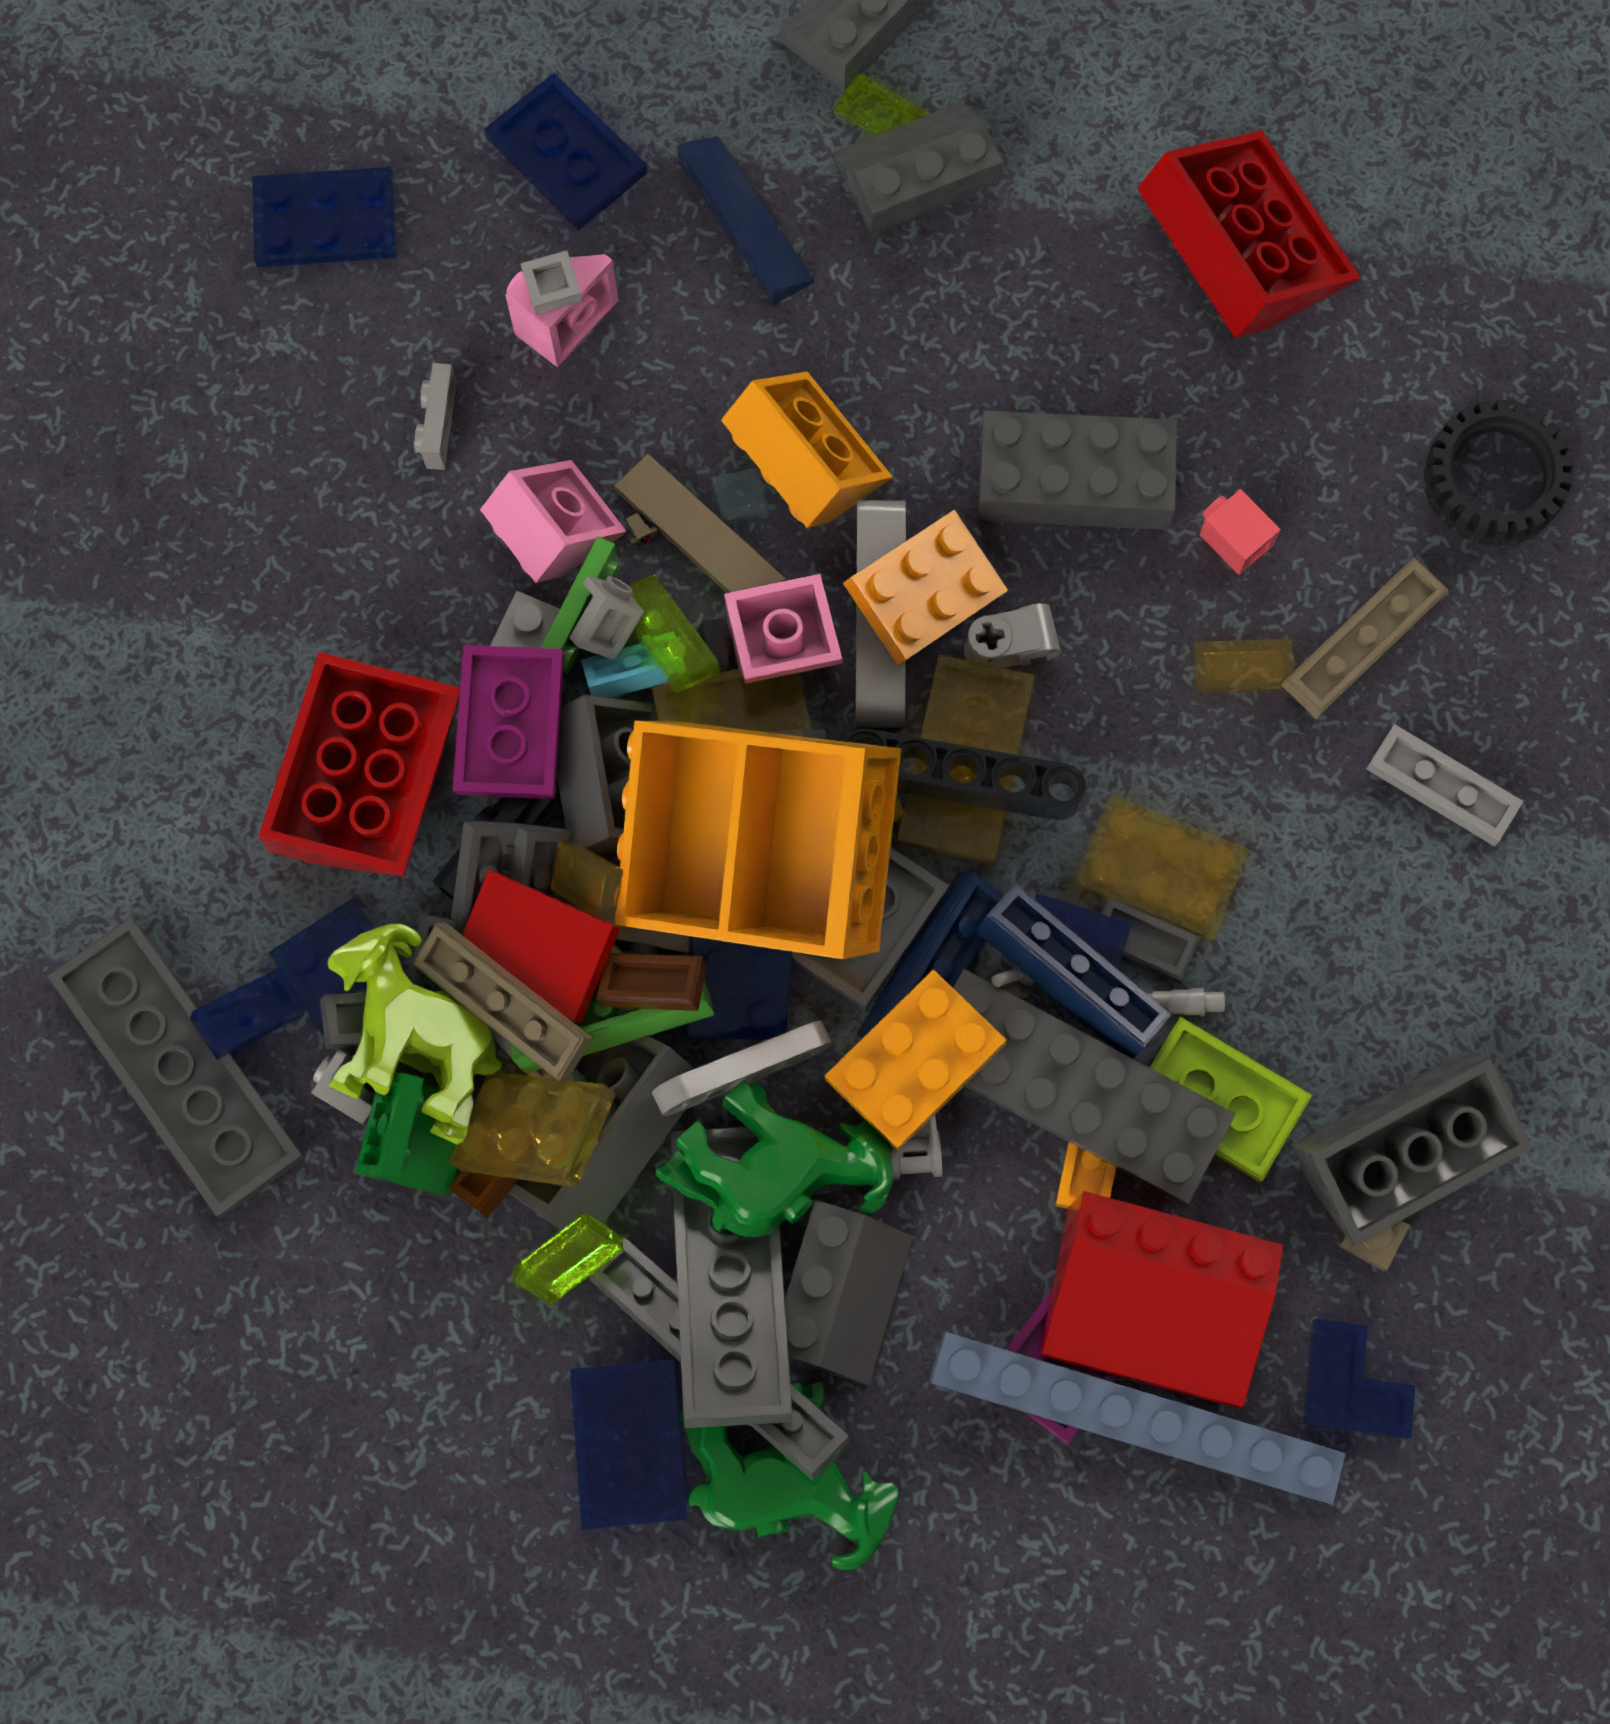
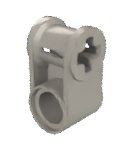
M1040 603L976 619L971 624L968 638L964 645V656L967 662L973 668L980 671H992L1019 664L1030 665L1029 660L1046 656L1048 661L1062 653L1050 606ZM987 637L990 644H996L995 649L989 650L986 643H979L980 638Z
M935 1115L899 1151L887 1141L891 1153L894 1180H899L900 1176L904 1174L932 1172L934 1177H942L941 1144L939 1131L936 1128ZM918 1154H925V1155H926V1156H915V1157H903V1156H905V1155H918Z

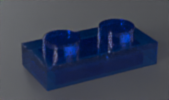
M277 968L193 1010L190 1020L216 1060L302 1017L306 1006L281 969Z

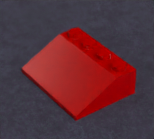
M1262 130L1166 152L1137 188L1149 206L1150 211L1157 218L1175 249L1180 253L1197 279L1199 286L1204 290L1222 317L1224 324L1235 338L1266 330L1361 278Z
M318 652L258 836L270 853L316 865L405 877L458 707L460 688Z
M1083 1191L1068 1207L1040 1356L1241 1409L1245 1403L1276 1295L1283 1245Z

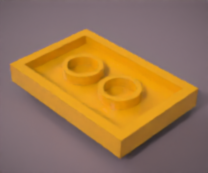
M955 509L843 583L897 666L1008 591Z
M933 969L825 1075V1080L885 1140L899 1151L1006 1045L1007 1039Z

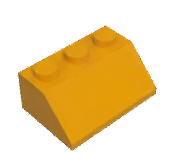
M808 371L753 380L721 419L732 434L735 444L746 451L760 469L763 479L778 491L789 505L791 514L802 522L806 528L833 521L857 504V500H863L893 478Z

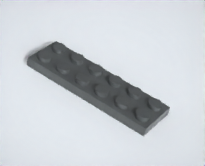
M130 917L47 976L216 1217L223 1219L305 1159L134 919Z
M963 969L953 989L1007 1039L1006 1045L965 1087L1187 1206L1228 1130L1235 1113Z
M748 1127L705 1129L708 1147L717 1156L739 1162L744 1153L759 1142L758 1138ZM670 1131L672 1157L679 1149L676 1141L685 1131ZM673 1187L684 1428L792 1422L779 1226L770 1235L760 1237H744L728 1229H722L718 1232L712 1223L714 1209L701 1200L685 1196Z

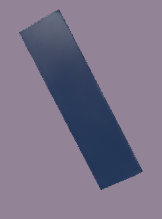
M719 137L685 142L677 146L678 161L772 303L775 305L814 283L813 278Z
M974 871L958 872L950 883L948 892L912 942L858 1030L857 1036L862 1039L933 969L953 988L963 969H968L985 941L977 932L978 927L1004 896Z
M1017 884L987 914L977 929L980 936L1109 1045L1132 1059L1140 1053L1171 1016L1167 1010Z

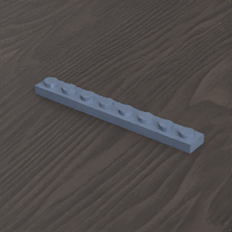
M948 1332L942 1333L929 1383L1331 1505L1334 1502L1346 1454Z

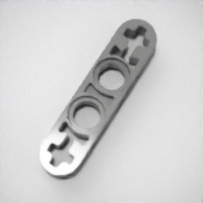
M815 1021L671 1078L652 1091V1095L662 1116H670L728 1093L742 1080L750 1084L797 1065L824 1052L832 1046L833 1042L822 1021Z

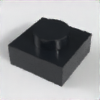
M707 619L702 621L693 637L700 683L720 680L734 659L733 641L730 635H725L723 620Z

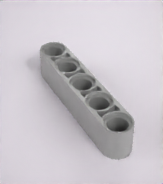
M857 500L856 565L858 573L906 541V501ZM856 604L855 728H905V661L897 666Z

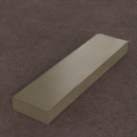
M649 454L614 485L615 491L655 526L660 533L726 593L786 581L785 577Z
M1413 557L1285 679L1281 686L1317 719L1440 601L1449 590Z
M436 923L412 964L558 1081H567L593 1039L447 923Z

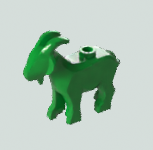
M742 1080L724 1097L722 1106L748 1127L758 1138L759 1142L744 1153L739 1162L717 1156L708 1147L706 1130L699 1121H696L678 1137L676 1145L679 1149L664 1166L656 1170L655 1174L660 1180L673 1186L685 1196L701 1200L714 1209L712 1217L713 1227L718 1232L722 1229H728L744 1237L770 1235L786 1219L791 1224L796 1223L810 1208L813 1200L809 1197L820 1186L838 1183L855 1186L869 1185L872 1190L863 1197L866 1202L860 1206L859 1213L863 1215L873 1214L884 1206L894 1182L891 1153L887 1142L866 1120L857 1126H850L844 1123L838 1125L839 1132L848 1143L847 1146H844L804 1123L778 1115L767 1103L763 1088L756 1081L749 1085L745 1080Z
M823 1381L803 1387L801 1383L791 1384L818 1409L820 1408L824 1399ZM681 1413L680 1421L684 1428V1415ZM728 1426L684 1428L691 1452L701 1462L706 1474V1483L698 1485L690 1493L688 1504L690 1507L699 1506L704 1517L713 1526L738 1532L756 1529L758 1538L789 1531L787 1521L815 1516L856 1545V1550L850 1554L831 1558L832 1566L840 1570H855L869 1562L889 1530L899 1499V1489L893 1483H876L870 1478L867 1471H863L861 1479L863 1492L861 1495L853 1497L840 1469L834 1461L813 1482L776 1448L755 1451L741 1456L728 1441Z

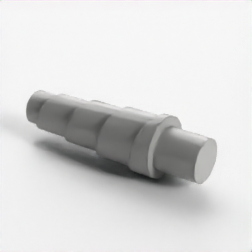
M1191 988L1188 990L1146 993L1170 1014L1200 1015L1204 1017L1205 1012L1225 1011L1224 992H1204V988Z

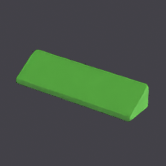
M705 979L698 1011L602 1007L596 1000L599 988L597 986L583 1022H572L593 1038L582 1055L585 1056L714 1015V1009ZM509 1042L512 1060L523 1072L529 1073L542 1069Z

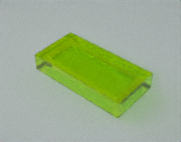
M860 72L855 76L834 107V113L873 135H878L931 114Z
M585 1212L513 1267V1282L543 1302L551 1305L622 1252L623 1238Z

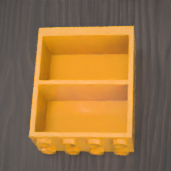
M678 721L634 722V730L631 732L627 743V753L631 760L629 781L626 783L622 794V805L626 810L624 832L620 835L617 844V856L621 861L619 882L616 884L612 894V906L614 911H616L614 925L838 959H847L880 951L901 748Z

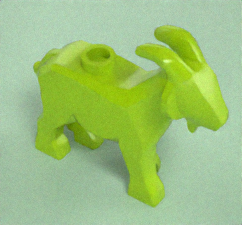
M387 924L361 933L332 952L327 961L329 969L343 978L344 990H350L355 982H367L361 1041L352 1060L338 1069L329 1087L358 1099L364 1084L367 1082L374 1088L375 1092L385 1096L390 1090L398 1062L420 1072L432 1073L441 1090L431 1095L421 1108L422 1113L437 1119L429 1132L455 1144H461L467 1135L469 1119L473 1108L471 1093L474 1090L473 1078L475 1074L493 1075L501 1069L502 1062L498 1061L495 1057L496 1046L493 1032L489 1025L446 991L432 992L414 985L402 970L397 953L406 958L411 957L412 951L408 944L418 947L422 942L421 937L415 930L403 924Z

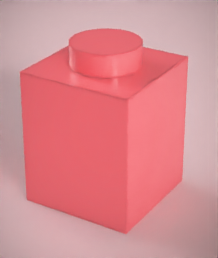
M1240 489L1228 500L1222 495L1209 505L1202 514L1205 520L1199 535L1240 575L1274 546L1281 529Z

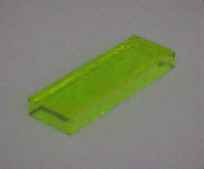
M654 574L629 585L633 590L631 596L644 610L633 633L676 693L720 672L716 657Z

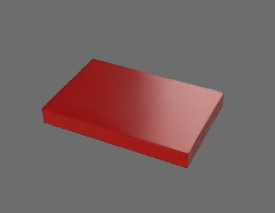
M488 870L462 936L565 1017L574 1022L582 1023L620 927L505 875Z

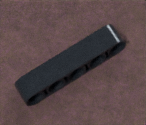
M873 729L856 730L845 739V742L901 748L900 764L908 758L922 760L927 769L917 775L906 773L901 765H899L897 792L1053 820H1066L1073 817L1079 810L1086 791V780L1083 773L1075 766L1066 763ZM965 766L974 772L976 778L969 783H959L951 777L949 772L955 767ZM1006 775H1015L1023 780L1025 788L1018 792H1010L1001 786L999 780ZM1057 783L1068 785L1072 789L1074 797L1068 801L1057 800L1050 794L1049 787Z

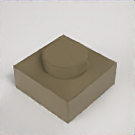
M1401 1220L1356 1246L1351 1244L1344 1234L1339 1247L1385 1272L1391 1264L1410 1225Z

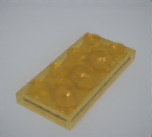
M939 655L920 738L1018 755L1035 675ZM915 759L912 775L920 774L927 769L922 760ZM965 766L955 767L949 772L951 777L959 783H969L976 778L974 772ZM1013 775L1003 776L999 780L1001 786L1007 791L1011 789ZM908 794L897 844L994 865L1006 811Z

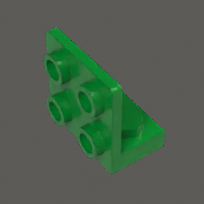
M394 1073L388 1093L384 1096L375 1092L355 1174L443 1196H450L452 1192L448 1187L456 1178L464 1141L461 1144H455L430 1133L429 1131L437 1119L422 1113L421 1110L423 1103L431 1095L440 1092L441 1088L423 1084L424 1078L406 1073Z

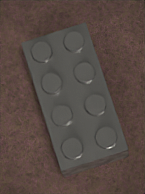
M983 411L980 431L977 521L1169 530L1175 512L1177 420Z

